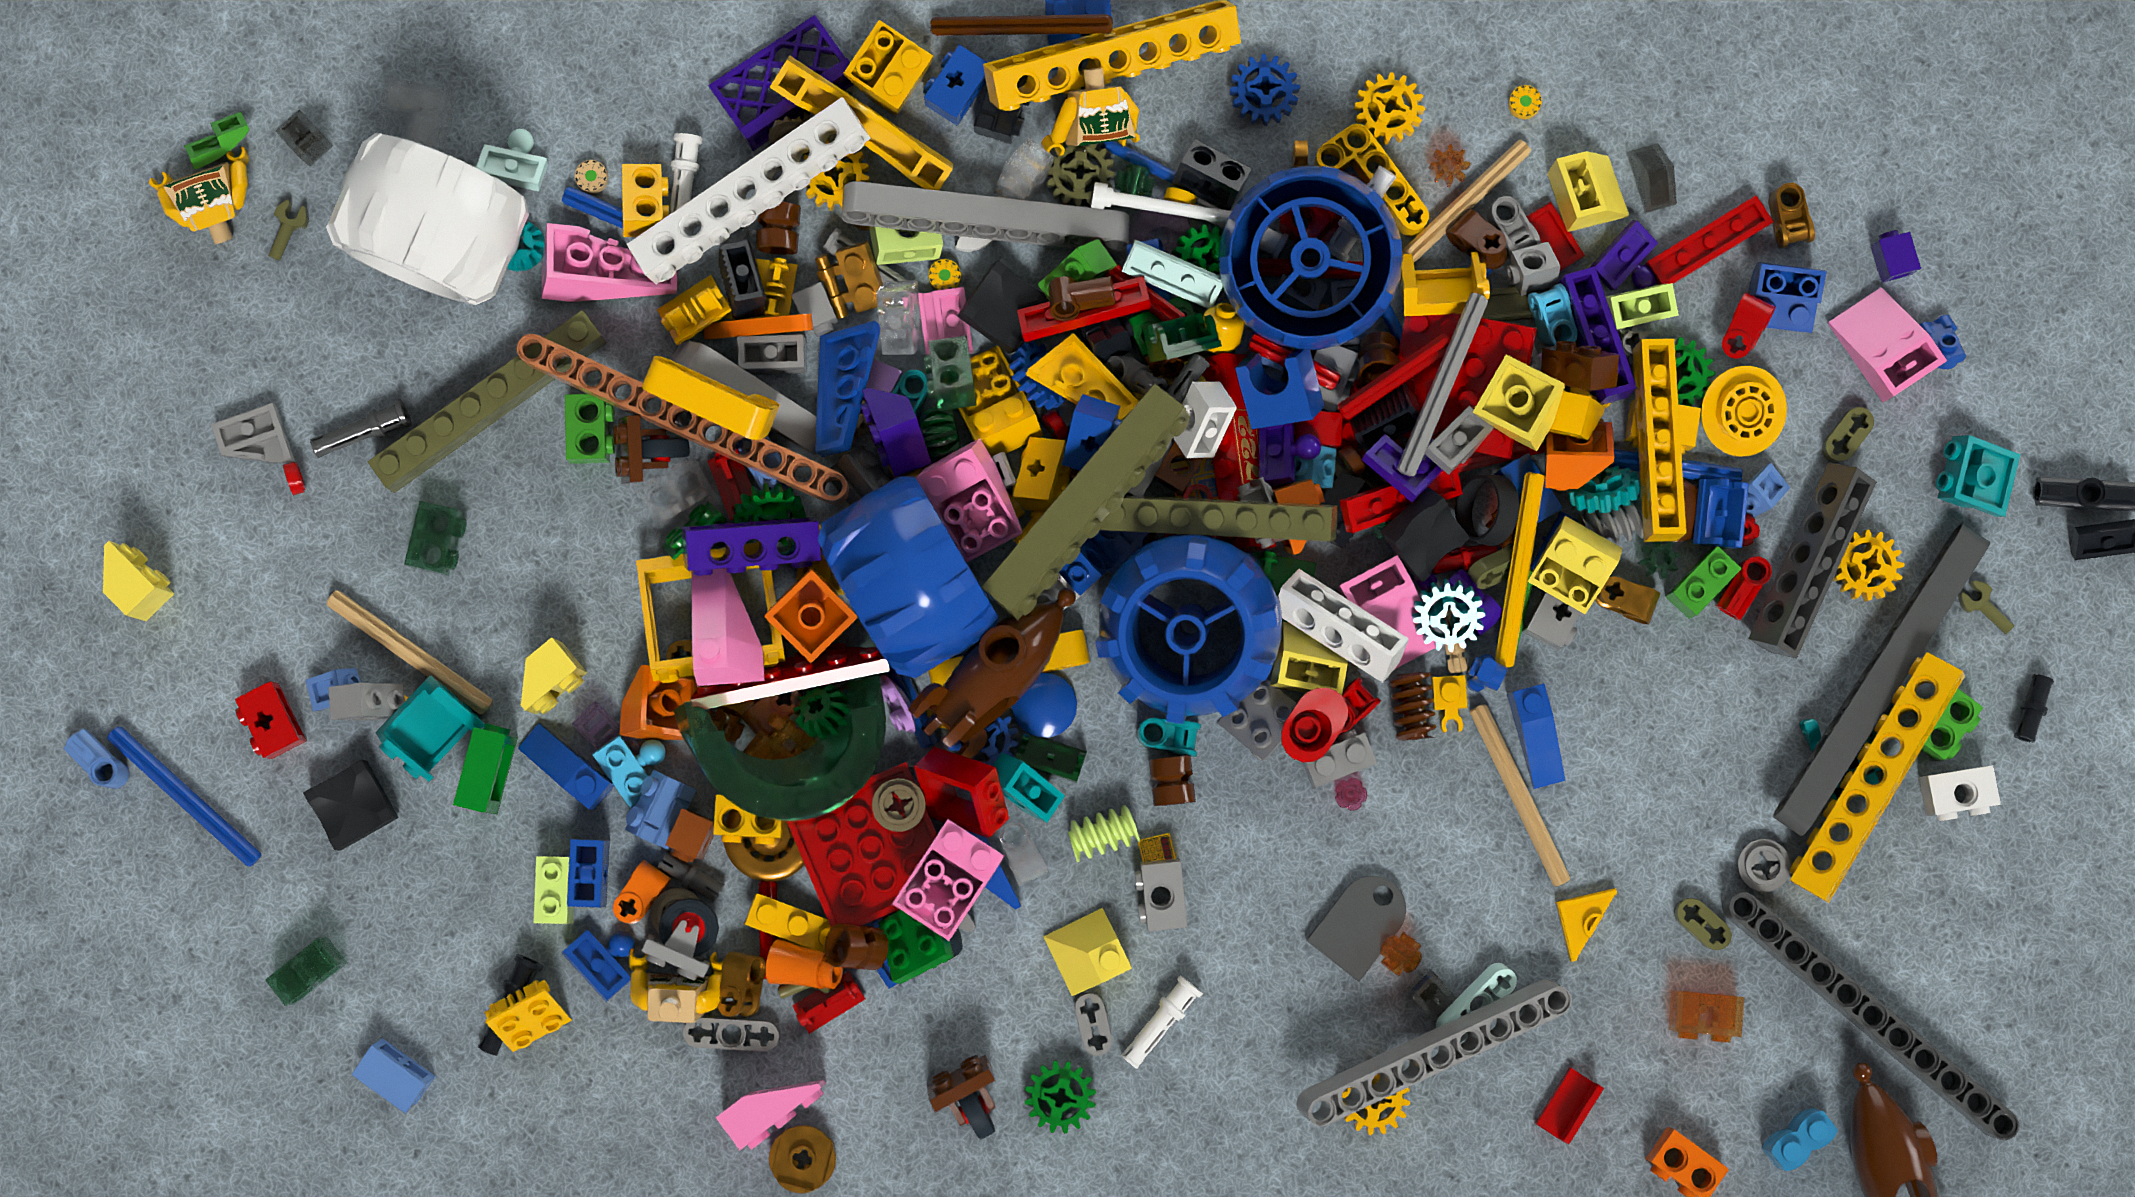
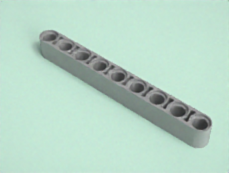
M849 182L843 187L842 219L854 225L1076 249L1099 239L1108 253L1124 252L1129 244L1130 216L1125 212L1116 210H1102L868 182Z
M1539 980L1305 1089L1297 1097V1110L1316 1126L1329 1125L1565 1014L1571 1007V994L1566 988L1551 980ZM1554 992L1553 1000L1548 1003V997ZM1526 1005L1524 1014L1519 1017L1520 1009ZM1497 1018L1496 1026L1490 1030V1024ZM1468 1032L1466 1041L1460 1044L1461 1037ZM1439 1046L1438 1053L1431 1058L1432 1050ZM1410 1060L1408 1068L1401 1072L1403 1063ZM1380 1073L1379 1081L1372 1085V1079ZM1351 1087L1350 1094L1345 1099H1342L1344 1090ZM1321 1101L1318 1111L1312 1113L1314 1104Z

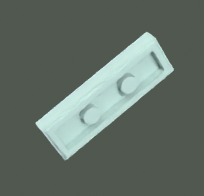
M1136 239L1122 268V272L1135 278L1144 276L1145 282L1207 309L1214 306L1223 287L1219 275Z

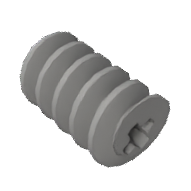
M1641 496L1634 500V504L1630 501L1629 506H1619L1617 511L1611 509V512L1599 513V510H1597L1595 514L1594 512L1588 513V510H1586L1584 517L1580 514L1578 515V522L1605 539L1611 538L1616 545L1620 543L1621 534L1625 536L1628 542H1631L1633 531H1636L1639 537L1643 539Z

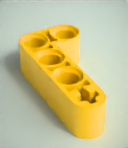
M1361 124L1350 125L1318 149L1314 166H1326L1322 162L1321 157L1326 154L1333 155L1337 159L1338 164L1332 166V168L1344 171L1349 166H1352L1366 185L1369 184L1374 175L1368 171L1367 163L1377 162L1381 167L1392 172L1396 179L1390 187L1397 188L1401 192L1402 197L1398 200H1393L1385 193L1382 199L1395 219L1398 230L1405 236L1415 237L1425 228L1429 220L1427 207L1366 126ZM1351 136H1357L1362 139L1364 145L1360 148L1351 147L1347 139ZM1406 201H1407L1409 204H1408V206L1406 207V209H1405V207H1403V208L1401 209V207H1402V206L1406 203ZM1417 215L1419 217L1417 224L1414 221L1411 223L1406 221L1408 216L1414 217Z
M661 356L653 357L642 384V388L645 391L753 440H760L768 436L780 407L779 403L759 394L748 396Z

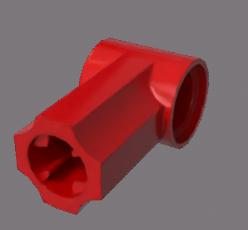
M1760 556L1747 558L1738 564L1742 569L1731 579L1715 605L1720 611L1738 621L1742 619L1763 584L1772 575L1770 563ZM1750 563L1757 564L1761 569V575L1757 581L1751 580L1747 575V567Z

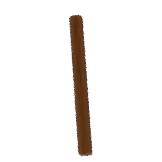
M1108 14L934 17L931 19L930 30L936 36L1109 34L1113 30V18Z

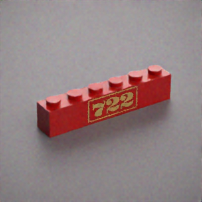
M1220 353L1205 358L1210 366L1202 374L1206 382H1221L1237 406L1213 458L1218 500L1239 501L1237 487L1259 479V428H1251L1235 367L1247 356L1242 354ZM1223 536L1225 542L1232 544L1245 553L1247 551L1253 553L1276 547L1274 542L1273 545L1262 549L1260 543L1256 544L1255 538Z

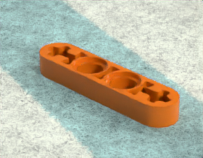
M812 313L713 322L703 329L704 340L813 330Z

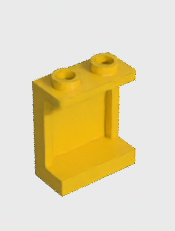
M1471 252V266L1469 268L1415 270L1412 254H1403L1399 286L1404 316L1462 314L1471 293H1478L1489 299L1490 287L1489 280H1486V264L1480 263L1478 252Z

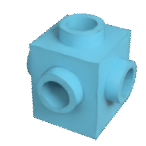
M1321 445L1320 454L1313 460H1303L1299 456H1295V482L1312 479L1314 485L1319 484L1321 488H1333L1336 449Z

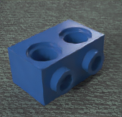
M1090 538L1080 547L1081 550L1078 557L1072 563H1066L1059 572L1079 596L1093 586L1114 566Z

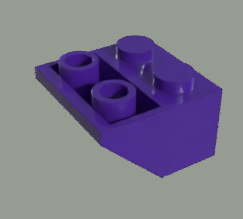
M871 388L863 389L862 392L866 403L860 406L866 422L870 423L873 421V424L869 425L868 429L874 445H882V447L877 448L883 467L890 465L894 477L932 464L908 397Z

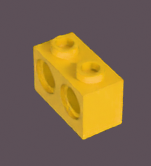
M622 164L623 237H638L669 215V205H662V196H668V177H662L661 164ZM641 185H648V186H650V187H649V188H642V187H639V186H641ZM649 213L651 216H642L640 214Z
M716 795L713 835H722L721 842L741 843L742 837H755V844L775 845V838L783 839L786 799ZM735 809L741 814V823L738 827L730 829L726 826L724 818L728 811ZM769 811L773 814L775 823L771 829L764 831L758 826L757 820L761 813Z

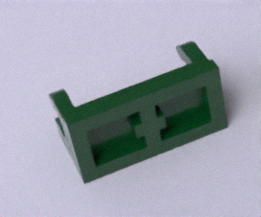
M1202 313L1142 327L1150 362L1172 359L1222 346L1221 340L1218 339L1212 315H1207L1203 319Z
M1024 732L1015 758L1025 762L1033 769L1077 783L1087 751L1048 738L1035 737Z

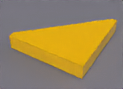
M1616 888L1555 902L1570 962L1577 961V957L1588 939L1592 936L1612 899L1617 894Z

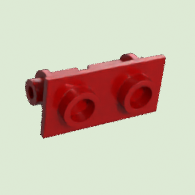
M716 453L715 457L707 460L729 519L732 521L734 520L733 515L736 514L735 504H742V494L752 495V485L744 465Z
M847 971L842 975L840 983L833 991L824 994L818 989L792 1005L797 1013L798 1021L810 1034L866 998L851 973Z

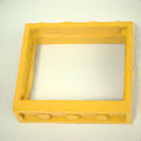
M759 542L745 544L743 548L744 554H755L759 549ZM726 547L710 549L711 556L715 558L723 556L726 552ZM680 554L675 560L670 555L636 560L648 657L653 682L671 683L677 681L680 677H695L693 656L661 661L651 584L692 578L691 571L684 567L683 554ZM747 566L746 570L756 569L759 566ZM762 570L767 610H769L776 602L772 570ZM771 623L770 630L773 644L762 646L764 668L776 666L779 662H785L781 633Z

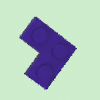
M1384 434L1366 452L1362 461L1413 502L1443 470L1424 454L1416 475L1412 477L1402 474L1397 469L1404 449ZM1433 438L1430 439L1428 446L1434 441Z

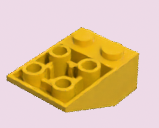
M995 346L940 372L973 442L980 438L991 457L1000 452L1007 454L1027 444L1029 437L1040 438L1043 436L1036 414L1024 392L1018 390L1020 384L1012 379L1014 373L1009 368V364L999 346Z

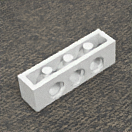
M1300 569L1281 587L1278 597L1282 611L1281 615L1284 620L1383 683L1400 663L1409 640L1403 634Z

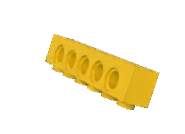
M1641 339L1632 350L1634 381L1637 387L1635 390L1643 537L1644 542L1677 541L1686 534L1675 342L1674 339Z

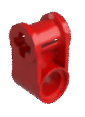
M1745 293L1733 314L1732 321L1722 340V349L1725 354L1734 359L1746 356L1756 346L1776 307ZM1738 335L1743 337L1742 343L1744 345L1741 348L1736 346L1737 340L1735 338Z
M1357 677L1343 690L1342 696L1348 706V718L1338 736L1350 730L1382 701L1379 697L1374 698L1361 684L1362 679L1360 677Z

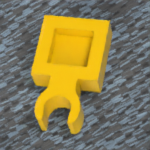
M1465 675L1432 677L1433 711L1443 710L1444 715L1440 722L1441 731L1443 733L1447 732L1446 723L1452 719L1457 723V732H1461L1463 721L1458 715V709L1468 708Z

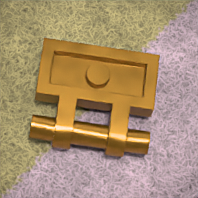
M868 241L838 249L835 252L838 263L830 264L827 254L815 257L818 266L816 271L818 279L823 281L828 299L837 319L849 315L845 303L851 301L856 313L888 304L889 299ZM843 274L848 290L840 292L835 276Z

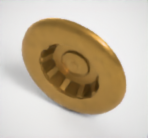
M765 789L747 795L786 799L785 813L804 806L795 796L780 790ZM735 809L730 811L725 821L728 828L734 829L741 823V814ZM765 812L761 813V818L757 820L758 826L764 831L771 829L775 823L774 816H767ZM784 821L783 839L775 838V845L755 844V837H742L741 843L724 842L725 851L732 864L741 873L754 880L766 882L780 881L794 875L805 865L795 841L792 848L788 845L790 838H793L786 821ZM746 838H750L752 846L747 848L745 843ZM754 850L761 853L759 859L752 855ZM786 850L788 854L780 858L779 853ZM773 855L774 861H765L766 856Z

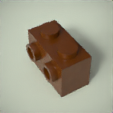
M1557 341L1556 346L1542 348L1541 372L1569 387L1588 391L1617 387L1619 354L1601 351V347L1598 346L1579 347L1573 341Z

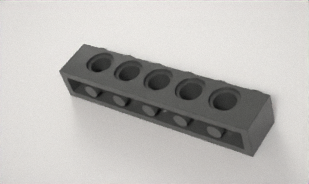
M1828 463L1752 629L1749 640L1768 652L1797 659L1877 481L1857 467Z

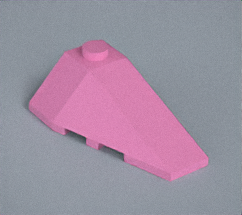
M547 223L542 263L541 299L581 302L676 294L677 271L671 279L656 285L645 276L631 251L618 245L619 241L611 238L606 241L590 235V230L580 226Z
M726 568L713 569V574L704 576L693 575V571H691L693 670L697 686L765 681L763 648L731 574L726 572Z

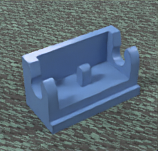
M383 1038L370 1046L352 1073V1076L405 1114L411 1109L413 1104H417L436 1077Z

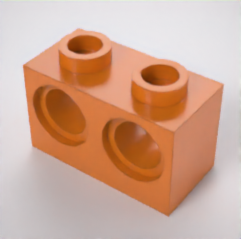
M1670 1127L1666 1128L1645 1158V1160L1653 1165L1650 1168L1652 1173L1667 1182L1669 1177L1680 1184L1677 1191L1685 1197H1710L1729 1170V1168ZM1675 1148L1678 1152V1160L1675 1164L1667 1166L1664 1161V1155L1668 1149ZM1698 1168H1703L1706 1174L1705 1180L1702 1184L1695 1186L1691 1179L1692 1173Z

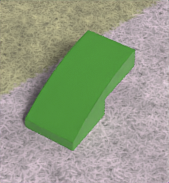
M241 112L210 123L214 135L184 145L194 170L219 159L233 149L247 135L250 130Z

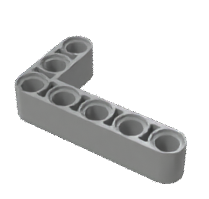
M688 340L679 344L670 360L748 396L759 394L780 404L771 430L814 456L816 455L817 417L708 346Z

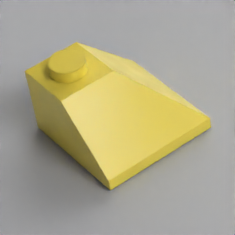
M1505 355L1473 413L1506 436L1537 451L1554 423L1565 384Z
M1103 908L1043 936L1071 996L1132 969Z

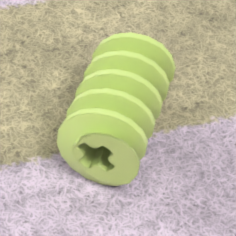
M1126 805L1121 806L1120 816L1116 814L1113 808L1109 809L1108 820L1100 812L1096 813L1095 824L1091 822L1088 816L1083 817L1082 828L1073 820L1070 823V831H1068L1077 862H1080L1081 851L1090 859L1093 858V848L1095 847L1101 855H1104L1106 853V844L1108 843L1114 851L1118 850L1119 840H1122L1126 847H1130L1131 836H1134L1140 843L1132 813Z

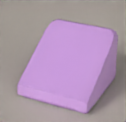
M874 359L866 388L892 393L903 372Z

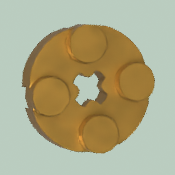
M797 1125L786 1129L775 1139L769 1153V1166L777 1182L786 1190L794 1193H808L820 1188L830 1179L835 1170L837 1157L833 1141L824 1131L811 1125ZM802 1149L807 1150L808 1156L812 1158V1163H806L804 1168H799L798 1161L793 1159L794 1154H800Z

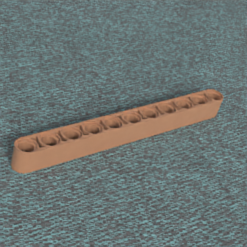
M527 334L517 344V354L529 367L635 416L640 415V418L825 503L838 505L848 498L849 485L844 476L837 471L767 439L753 440L737 434L645 391L642 388V382L539 335ZM535 344L542 346L541 354L533 359L527 357V351L530 346ZM563 358H571L572 365L570 369L566 372H558L557 363ZM595 371L601 372L602 378L599 384L595 386L587 385L586 380L590 373ZM622 385H629L632 388L631 395L624 400L617 399L616 392L618 388ZM651 399H660L662 402L660 410L652 414L647 413V403ZM680 413H690L692 419L689 425L686 427L676 426L675 421ZM711 426H719L722 429L721 436L715 441H709L705 437L707 429ZM746 439L752 442V448L747 454L740 455L735 452L736 444L740 440ZM771 453H778L782 456L781 464L773 469L766 467L765 460L767 456ZM801 467L812 469V476L806 482L795 480V473ZM833 480L841 482L842 491L838 495L829 496L825 493V486L828 482Z

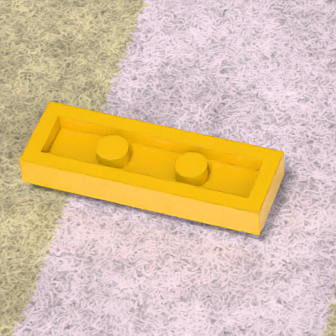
M758 893L754 894L743 923L746 926L800 946L825 952V940L831 929L828 919Z

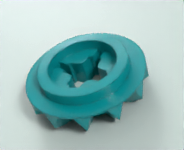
M529 221L525 223L520 237H524V244L531 250L519 249L507 266L509 270L518 272L529 270L535 267L543 257L544 236Z

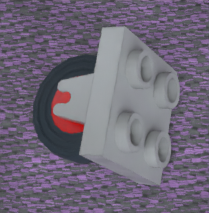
M693 898L677 900L668 906L661 916L658 928L660 938L650 934L642 952L648 954L646 960L664 967L667 962L679 967L677 973L691 980H696L697 976L704 978L710 965V960L701 957V955L708 952L717 940L719 931L717 916L712 908L701 900Z

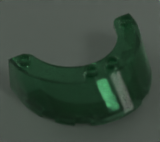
M879 674L868 675L861 680L842 684L839 689L847 695L849 699L847 705L851 710L849 711L850 714L844 717L848 725H840L838 727V735H833L830 732L827 740L819 738L806 751L786 759H760L736 749L726 740L724 730L718 731L710 714L701 707L692 706L691 701L684 702L673 710L681 736L702 772L715 789L742 810L756 816L778 821L807 820L829 813L844 805L870 779L885 742L886 713Z

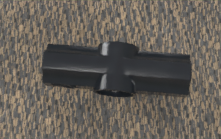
M2037 477L2033 487V499L2035 506L2066 507L2080 511L2099 509L2134 512L2135 482L2103 481L2093 477L2086 479ZM2083 487L2088 488L2091 492L2092 498L2090 502L2086 501L2082 496L2081 491Z

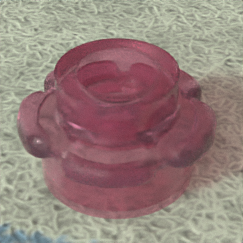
M1358 779L1342 780L1336 786L1335 791L1337 795L1335 800L1341 808L1346 807L1349 811L1357 810L1362 806V802H1365L1367 799V790ZM1349 791L1354 793L1352 798L1348 797Z

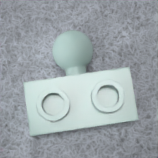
M516 129L508 137V146L511 150L484 144L476 168L507 185L539 191L548 162L545 157L526 154L533 147V136L525 129Z

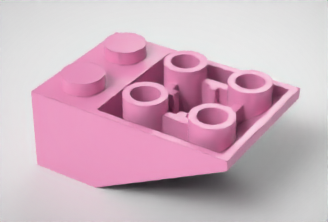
M1882 287L1827 323L1882 403L1947 361L1930 335Z
M980 438L925 467L917 476V481L966 563L1023 533L998 468Z
M1398 555L1343 583L1336 589L1338 594L1409 638L1400 663L1396 668L1435 648L1434 640L1426 645L1423 641L1424 634L1417 635L1415 626L1419 623L1413 622L1412 614L1418 612L1414 608V601H1421Z
M948 819L892 904L949 941L1002 862L1004 855Z
M823 1079L749 1092L718 1115L716 1119L739 1150L746 1145L752 1150L770 1136L768 1128L775 1125L779 1129L797 1115L794 1108L800 1104L807 1108L824 1094L821 1088L827 1083Z

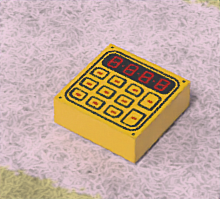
M1170 833L1141 839L1140 843L1138 842L1142 862L1176 859Z

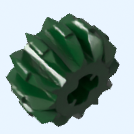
M936 406L922 411L920 417L921 427L929 457L933 462L961 449L955 417L949 406Z
M830 683L829 685L816 686L815 689L812 687L807 688L805 696H797L801 704L793 708L798 716L795 721L801 729L805 730L804 732L808 736L814 738L818 736L821 739L827 740L830 732L833 735H838V727L840 725H848L844 717L852 713L847 705L849 699L836 685Z

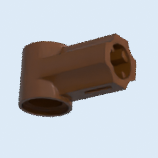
M1062 276L1053 279L1049 284L1050 314L1057 320L1068 321L1077 317L1080 310L1116 304L1111 276L1076 282L1071 277Z

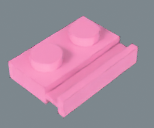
M964 287L937 290L930 293H918L926 358L931 359L932 357L973 353L970 325L957 317L966 303Z

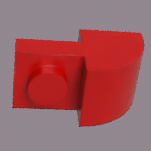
M1320 411L1313 420L1294 423L1295 443L1300 436L1312 434L1319 439L1323 446L1342 449L1346 445H1351L1355 450H1358L1359 442L1354 437L1350 420H1346L1341 413Z

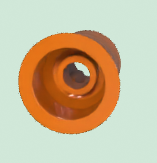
M778 938L772 944L766 961V978L770 984H791L818 989H835L837 984L840 983L843 968L833 967L829 964L825 952L802 947L782 938Z

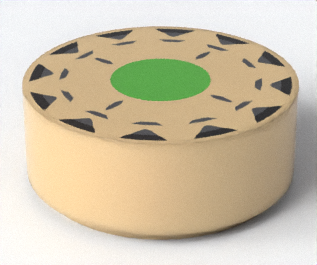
M596 160L582 162L575 171V181L585 193H600L608 184V172Z

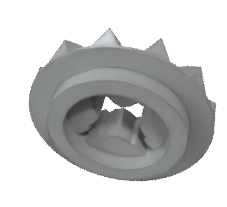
M1755 840L1744 846L1737 858L1738 874L1741 876L1744 884L1755 891H1774L1780 888L1789 877V870L1791 868L1789 855L1779 843L1773 840ZM1760 855L1763 856L1765 861H1776V864H1772L1771 867L1767 868L1766 875L1763 874L1762 870H1751V867L1759 863Z

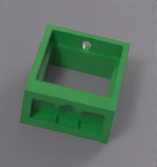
M485 723L483 729L473 728L453 802L454 806L498 815L518 738L509 736L510 729Z

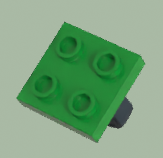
M902 910L878 922L879 928L884 930L888 939L887 961L892 981L900 985L930 969L936 968L941 963H946L957 956L963 949L962 938L958 929L948 941Z

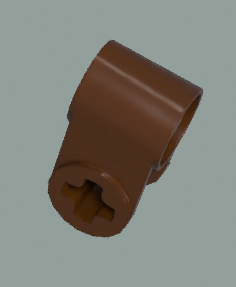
M1468 209L1446 232L1448 240L1458 250L1465 252L1470 257L1471 252H1478L1479 261L1486 264V269H1498L1507 260V241L1505 235L1472 209Z
M801 690L791 691L793 692L791 696L793 703L791 705L785 703L781 705L780 701L783 699L781 694L763 697L751 705L740 718L761 742H764L795 713L793 708L801 704L797 697L803 696Z

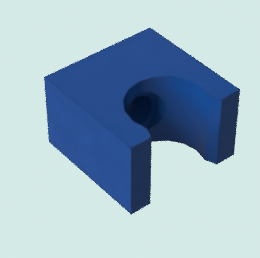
M1295 349L1285 359V367L1289 377L1288 382H1279L1267 375L1259 353L1247 355L1235 367L1252 429L1313 420L1325 406L1310 350Z

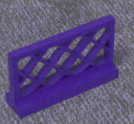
M815 15L708 85L752 151L769 141V128L773 127L775 120L783 121L785 116L791 119H796L800 116L803 119V112H807V110L797 106L785 97L777 104L765 103L768 89H771L770 85L772 82H770L772 70L773 68L781 69L785 63L775 61L776 53L782 48L794 49L792 57L798 60L800 50L816 52L813 66L807 67L843 91L854 85L843 74L850 64L849 59L843 55ZM815 27L820 34L818 44L801 43L803 34ZM824 41L826 42V44H827L829 47H824V46H823V45H824ZM821 53L835 55L839 60L837 64L829 69L819 67ZM756 65L767 67L764 81L748 79L750 69ZM729 83L740 84L737 99L724 97L720 89ZM746 85L762 88L759 102L743 100ZM730 105H735V110ZM741 107L757 108L756 117L743 125L739 119Z

